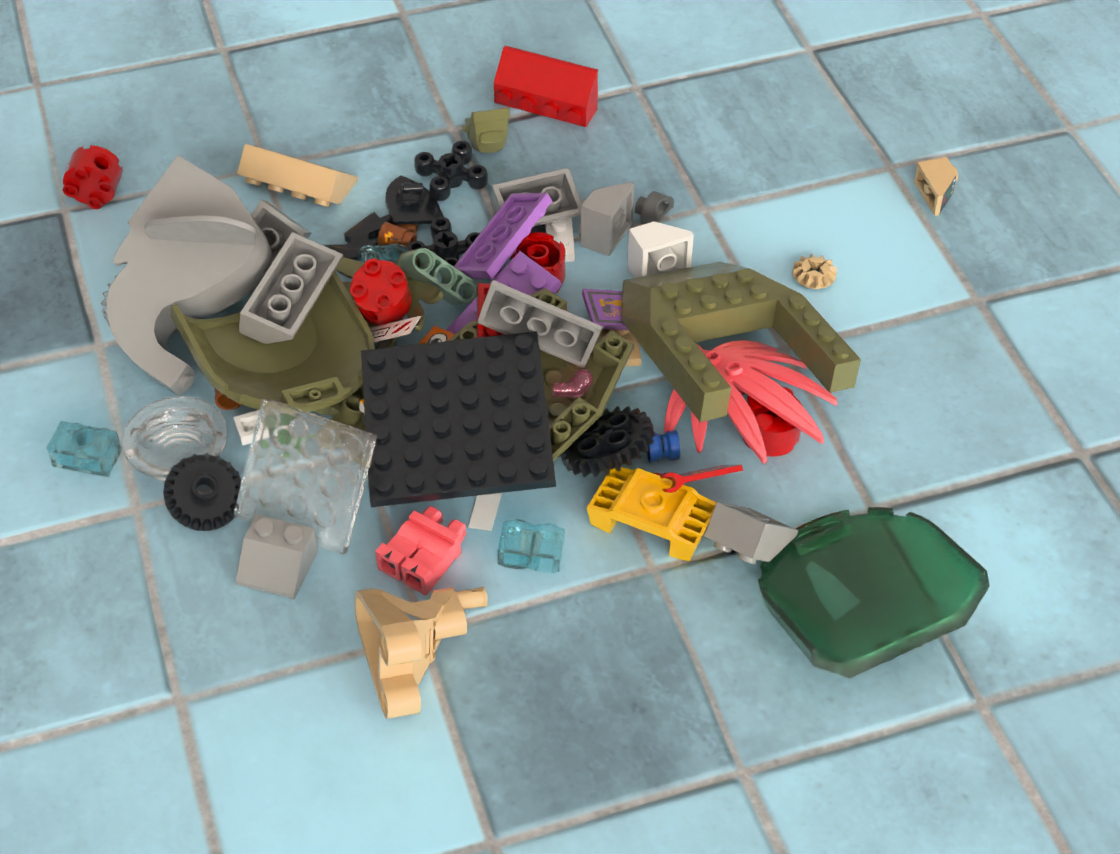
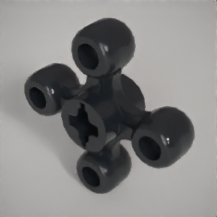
M466 141L455 142L451 153L442 155L439 161L434 160L433 155L428 152H421L415 156L414 167L418 175L429 176L432 173L438 175V177L430 181L429 185L430 195L436 201L446 200L450 196V188L460 186L463 180L467 181L468 185L476 190L483 189L488 182V173L484 166L474 165L469 169L463 166L472 159V148Z
M437 217L433 219L430 226L434 243L425 246L420 241H413L407 245L406 252L426 248L454 267L459 261V255L467 251L480 233H470L465 240L458 241L456 234L452 232V225L449 219Z

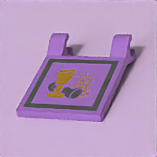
M582 290L583 300L591 322L603 326L602 329L629 330L622 322V291Z

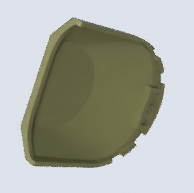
M336 271L330 277L292 340L263 344L239 333L240 313L213 319H195L182 314L177 304L171 305V318L209 383L231 400L262 411L303 413L321 410L343 401L363 385L361 351L375 349L372 332Z

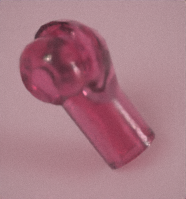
M581 369L576 372L569 382H553V397H580L592 384V374L586 369Z

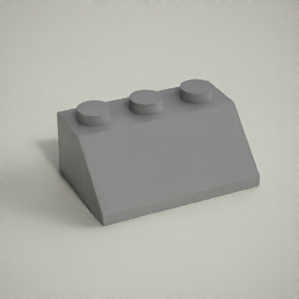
M569 168L492 185L491 205L495 214L511 194L547 193L552 202L546 209L545 215L538 219L534 226L580 216L579 206L581 200Z

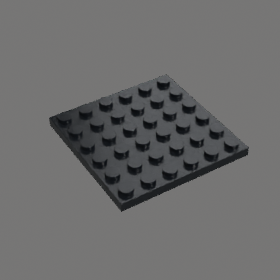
M537 331L361 351L367 461L372 462L371 467L368 468L371 507L556 487Z

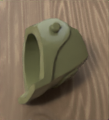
M509 107L471 112V117L465 118L466 125L462 126V131L467 132L468 140H470L472 147L476 151L493 153L503 149L510 121Z

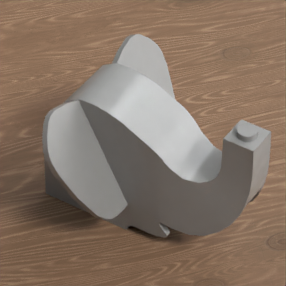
M177 155L128 221L131 227L130 233L119 246L113 259V263L117 266L127 265L119 272L110 285L106 303L110 330L121 349L147 375L176 395L181 396L184 391H187L192 386L197 373L187 363L168 352L167 342L169 336L177 328L171 318V305L177 304L182 314L195 319L206 318L221 312L256 288L272 264V252L267 238L235 191L229 185Z

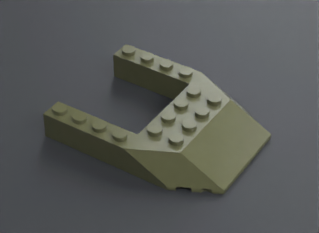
M716 262L623 280L622 322L699 422L727 416L731 386L697 346V342L773 327L828 392L832 393L855 387L861 361L858 355L801 293L750 268Z

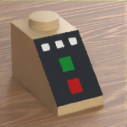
M947 157L918 162L914 179L915 185L933 215H939L952 196L955 182L958 180L957 169L955 166H952Z

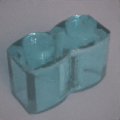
M520 519L504 521L498 546V564L512 569L529 568L538 572H559L565 541V529L552 523L533 525Z

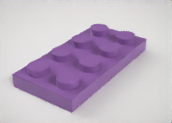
M547 193L511 194L454 267L471 279H493L496 277L507 259L514 255L517 246L531 233V228L545 215L546 209L552 202L550 196Z
M521 251L493 279L527 295L534 294L544 288L555 294L562 286L559 279ZM477 297L446 330L456 334L466 324L476 320Z

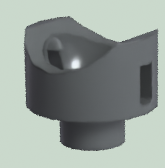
M652 191L647 198L640 196L635 205V213L641 215L640 223L642 225L651 222L660 223L664 215L674 207V199L656 191Z

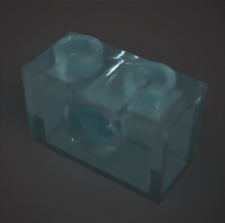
M64 421L59 423L46 447L53 467L109 477L122 452L117 431Z

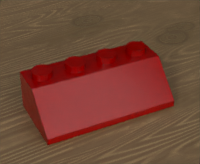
M504 46L493 83L494 103L587 127L598 106V69Z

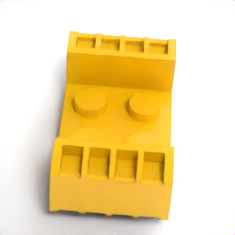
M621 467V471L618 472L614 468L610 470L609 475L605 476L599 489L588 504L587 512L590 524L605 532L610 533L616 522L619 521L670 540L669 556L690 561L707 530L717 502L700 495L694 488L686 485L681 486L676 492L665 493L663 489L670 488L672 480L667 478L661 479L659 475L640 468L631 470Z

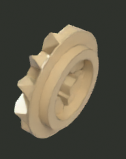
M813 254L809 258L801 256L800 260L794 263L793 277L804 287L821 289L830 286L836 279L837 267L833 266L832 260H825L823 255L819 258L814 257Z

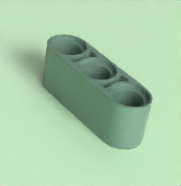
M419 248L407 251L401 256L400 266L402 271L416 281L438 287L444 294L442 299L449 304H467L477 297L478 286L475 281L426 248ZM416 256L419 258L420 261L419 268L415 264ZM438 271L442 276L441 283L438 281L437 278ZM459 287L463 289V297L459 294Z

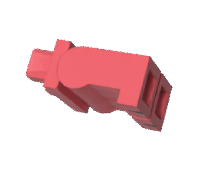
M429 506L421 514L413 511L409 516V520L402 524L397 534L388 544L382 543L375 550L378 569L400 582L403 579L404 584L427 596L451 566L454 559H457L461 554V542L466 536L465 524L455 519L447 527L440 525L443 522V514L432 506ZM415 577L420 579L421 583L415 580Z

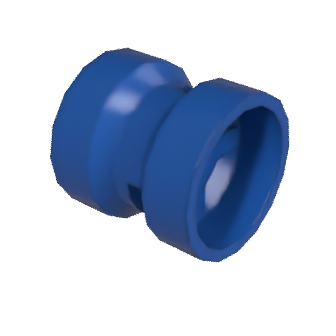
M677 430L667 431L662 435L654 432L655 436L652 437L653 444L647 445L649 448L647 452L649 462H659L661 458L679 460L680 442Z

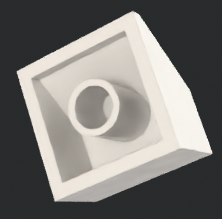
M651 222L629 229L628 270L633 278L690 268L693 233L658 222Z

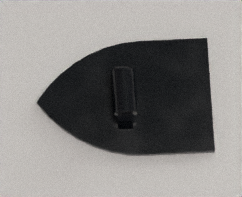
M399 176L388 186L385 203L394 225L431 224L433 219L444 217L438 202L431 197L430 192L423 187L422 183Z

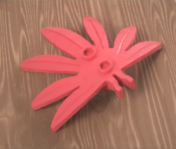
M731 341L721 344L711 351L703 350L701 346L697 345L731 386L727 414L743 439L763 464L767 462L763 438L755 416L742 396L745 393L819 443H824L822 432L804 407L787 390L767 377L770 376L801 388L837 406V399L810 378L788 367L769 362L788 363L807 369L801 360L777 352L775 347L755 341ZM675 389L671 394L666 411L664 434L667 431L674 430L686 407V403ZM691 411L696 450L700 453L703 448L708 420L699 422Z

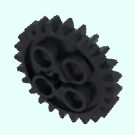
M617 406L612 412H609L608 408H606L603 414L560 457L567 470H572L574 475L581 472L582 476L586 477L592 472L593 476L597 477L602 471H604L605 475H609L610 470L614 468L619 472L621 471V465L631 466L630 460L641 459L640 452L649 451L647 445L653 444L652 437L655 436L654 427L650 417H647L645 411L640 413L639 408L631 411L630 406H627L621 411L619 406Z

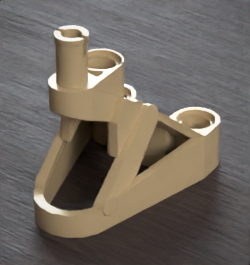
M453 587L433 590L430 600L408 602L380 589L371 588L355 592L354 604L357 627L377 697L386 719L420 713L421 701L418 686L429 664L435 660L436 649L442 638L466 635L467 621L464 609L487 607V593L484 587L456 592ZM405 613L423 620H412Z

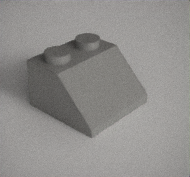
M627 182L595 189L587 199L582 200L579 206L581 223L578 233L581 235V247L607 256L612 254L633 224L634 183Z
M264 200L259 202L251 214L267 238L272 252L271 262L274 261L292 232L307 239L312 234Z
M717 501L704 536L715 541L714 547L729 553L734 550L739 553V559L756 564L757 560L770 562L797 536L798 530L751 508Z
M256 514L243 539L235 580L236 585L295 599L318 552L315 529Z

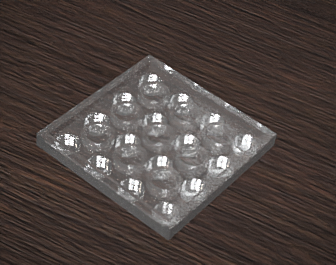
M268 398L262 399L233 516L252 523L255 515L258 514L314 528L318 547L341 555L346 554L377 435Z

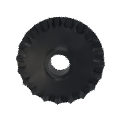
M208 453L204 455L193 454L191 457L183 458L172 467L164 483L163 496L167 510L181 525L197 531H211L227 525L236 517L243 504L244 486L239 471L235 470L230 462L223 460L220 456H212ZM205 484L211 487L213 492L209 495H202L196 488L199 485Z

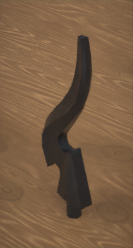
M374 212L344 233L345 241L349 242L348 244L323 246L343 254L344 258L352 260L363 258L379 248L378 240L372 241L370 239L378 237L379 231L385 222L393 224L390 214L379 218Z

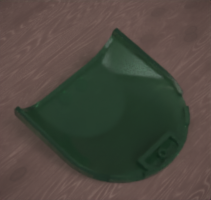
M868 507V514L850 516L849 509L827 514L797 527V536L770 562H762L760 566L762 575L758 579L764 604L813 666L852 678L882 663L891 661L906 652L919 648L968 623L990 587L987 571L937 525L921 515L913 512L906 514V517L894 515L893 508Z

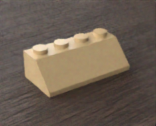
M248 144L244 145L237 171L238 175L246 177L245 182L260 186L261 182L269 184L268 189L283 193L284 189L292 191L291 196L306 200L307 196L315 198L314 203L326 207L330 206V202L340 204L358 180L357 176Z

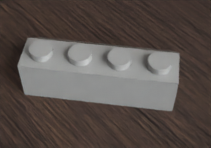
M292 232L240 312L239 333L263 344L292 340L343 258V254Z
M494 280L490 285L477 321L478 324L504 335L537 331L540 350L582 368H585L603 327Z

